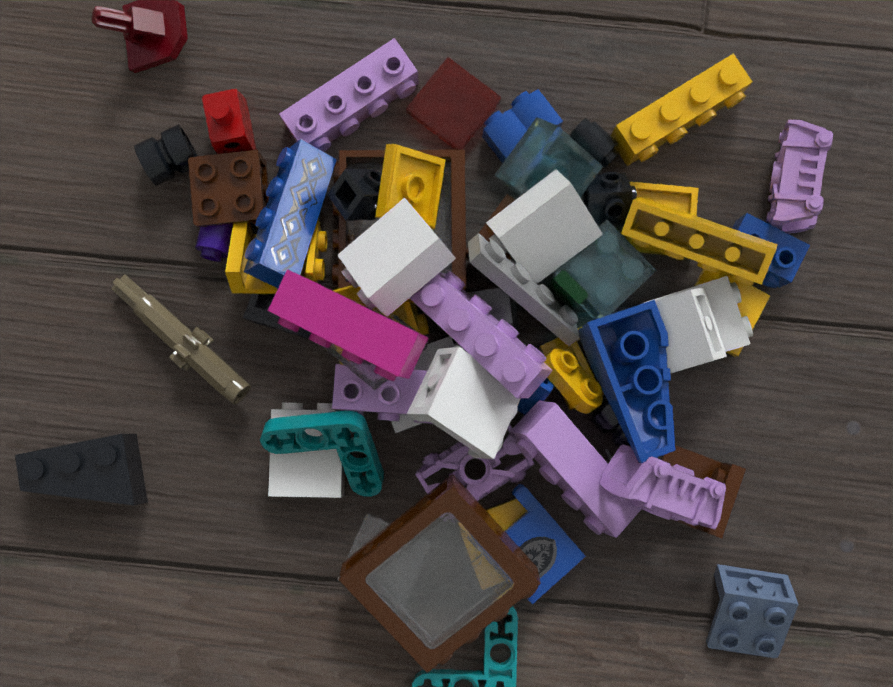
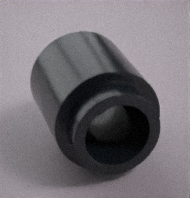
M587 118L582 120L567 138L573 144L571 148L594 169H597L600 165L607 168L619 154L615 150L619 143L595 121L591 123Z

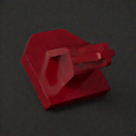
M137 0L123 5V11L102 6H95L93 8L91 20L97 28L123 33L124 40H126L129 71L134 73L176 60L188 39L185 7L177 0Z

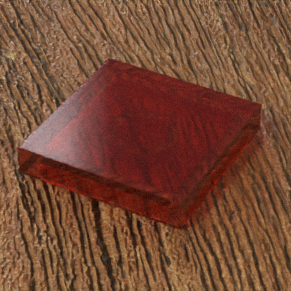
M447 57L408 105L406 113L453 149L462 150L498 106L502 97Z

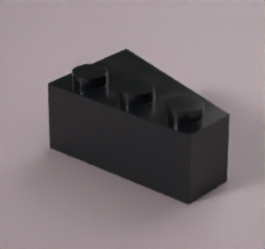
M118 434L15 455L20 491L133 506L148 503L137 434Z

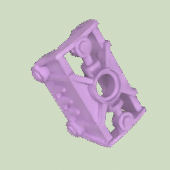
M788 120L782 133L779 135L780 151L776 152L774 157L777 161H774L769 193L771 195L768 196V202L771 203V209L767 213L766 222L787 234L808 231V229H813L816 226L817 217L822 211L824 201L820 193L827 151L830 150L833 140V133L831 131L802 120Z
M509 424L507 430L510 434L504 440L502 448L497 452L495 458H477L482 460L486 467L485 474L480 479L472 480L466 476L464 467L473 457L468 454L469 448L461 442H457L440 454L436 452L424 457L423 465L416 471L415 475L428 494L440 483L427 485L424 479L442 468L456 469L451 474L464 487L466 486V489L472 496L479 501L509 481L511 483H518L523 480L526 475L525 471L533 466L534 462L524 455L525 458L520 459L504 470L493 469L501 464L499 459L504 455L522 453L516 446L518 440L510 432L513 428ZM448 512L441 515L444 521L454 516Z
M624 444L619 447L603 471L599 483L614 495V498L621 501L631 500L633 506L668 520H681L693 526L696 524L716 529L721 519L726 485L709 477L704 479L695 477L693 470L678 464L672 467L670 463L652 456L646 462L639 463L632 448Z

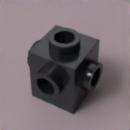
M345 169L329 191L328 196L345 221H371L377 219L375 215L382 174L376 169Z
M606 172L602 175L584 176L583 203L596 224L613 225L618 222H625L631 204L637 198L635 186H630L626 174Z

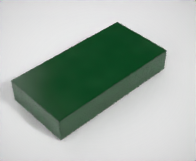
M562 270L548 286L554 298L562 306L568 305L573 311L588 297V293L566 270Z

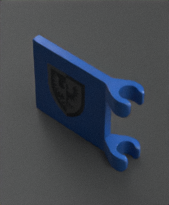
M518 484L512 490V494L527 512L505 532L538 568L541 584L536 592L528 598L531 604H533L586 556L523 484Z

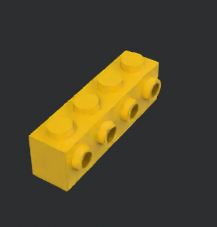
M733 53L617 124L611 133V136L619 143L615 149L619 152L627 166L638 159L644 162L659 151L658 147L667 141L671 145L683 138L688 133L687 129L697 124L701 127L717 115L716 111L724 106L730 109L746 97L744 92L753 81Z
M643 197L633 200L621 232L622 235L630 237L629 241L633 244L650 248V245L664 249L663 254L678 260H683L684 257L697 261V266L715 273L718 270L733 274L732 279L747 285H753L754 282L762 285L778 244Z

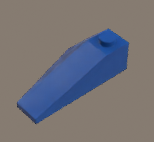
M655 300L587 322L578 330L581 343L589 364L638 462L643 463L651 456L656 458L675 451L673 406L670 404L668 381H671L670 368L667 367L666 347L669 346L668 333Z

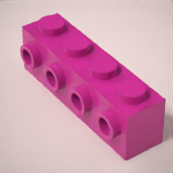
M288 269L267 310L280 317L277 323L294 332H298L301 327L311 332L309 340L326 348H330L333 343L343 348L341 356L360 365H362L363 360H366L376 365L374 373L391 381H395L397 376L406 379L410 378L429 339Z

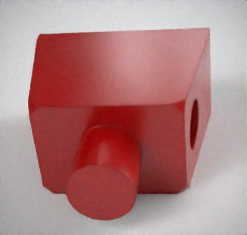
M237 89L203 95L202 102L209 137L216 153L223 154L257 150L246 98ZM231 142L240 144L235 148L228 147Z

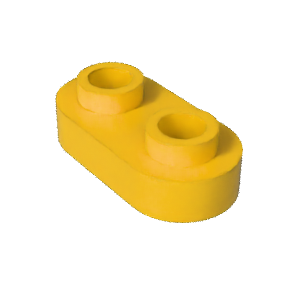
M556 348L545 356L547 359L544 363L553 370L547 378L577 411L588 414L602 404L603 396L599 383L586 373L572 353Z

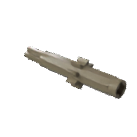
M126 274L120 279L116 278L113 281L115 285L111 289L133 309V313L175 351L169 358L179 368H184L188 371L192 367L233 405L239 403L249 393L251 385L209 347L214 340L205 331L196 327L192 332L152 295H148Z

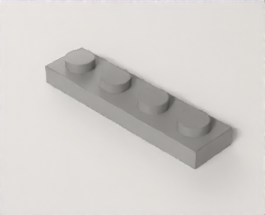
M478 233L468 242L469 261L473 266L565 344L570 346L580 338L576 324L578 317L568 305L562 306L559 304L552 292L544 284H536L524 266L520 263H512L495 241L491 240L488 242Z

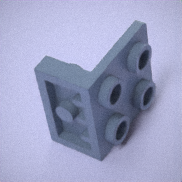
M717 564L714 578L720 601L706 640L708 648L777 658L799 605L788 575Z

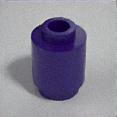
M233 224L200 227L195 248L201 252L200 256L202 258L221 262L222 258L228 257Z

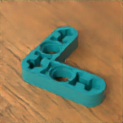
M336 411L269 419L265 423L260 443L268 452L288 454L336 449L350 487L355 493L371 497L377 495L382 490L384 471L367 421L360 413L355 411ZM315 429L320 431L322 435L312 436L304 430ZM350 431L355 432L353 438H350ZM359 451L366 454L367 457L356 458L350 455V452Z
M512 606L507 613L511 615V618H507L504 621V633L512 632L511 637L504 635L490 637V632L498 634L497 622L493 621L484 628L483 670L432 669L428 673L425 670H421L413 678L412 687L422 686L424 679H430L432 686L443 687V679H449L447 687H454V684L461 679L469 680L474 687H479L478 680H484V687H496L498 681H502L504 687H516L518 616L515 607ZM499 643L506 644L511 651L508 660L501 663L495 662L490 656L491 648Z

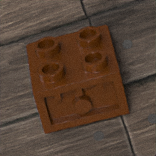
M258 150L196 156L188 159L193 223L196 227L244 222L256 224L259 213L266 207L269 199L266 196L269 186L267 161Z
M675 445V451L662 455L661 460L670 463L672 467L678 464L693 470L694 476L700 479L709 477L726 485L721 519L716 529L696 524L693 526L681 520L677 522L722 538L746 469L730 463H721Z

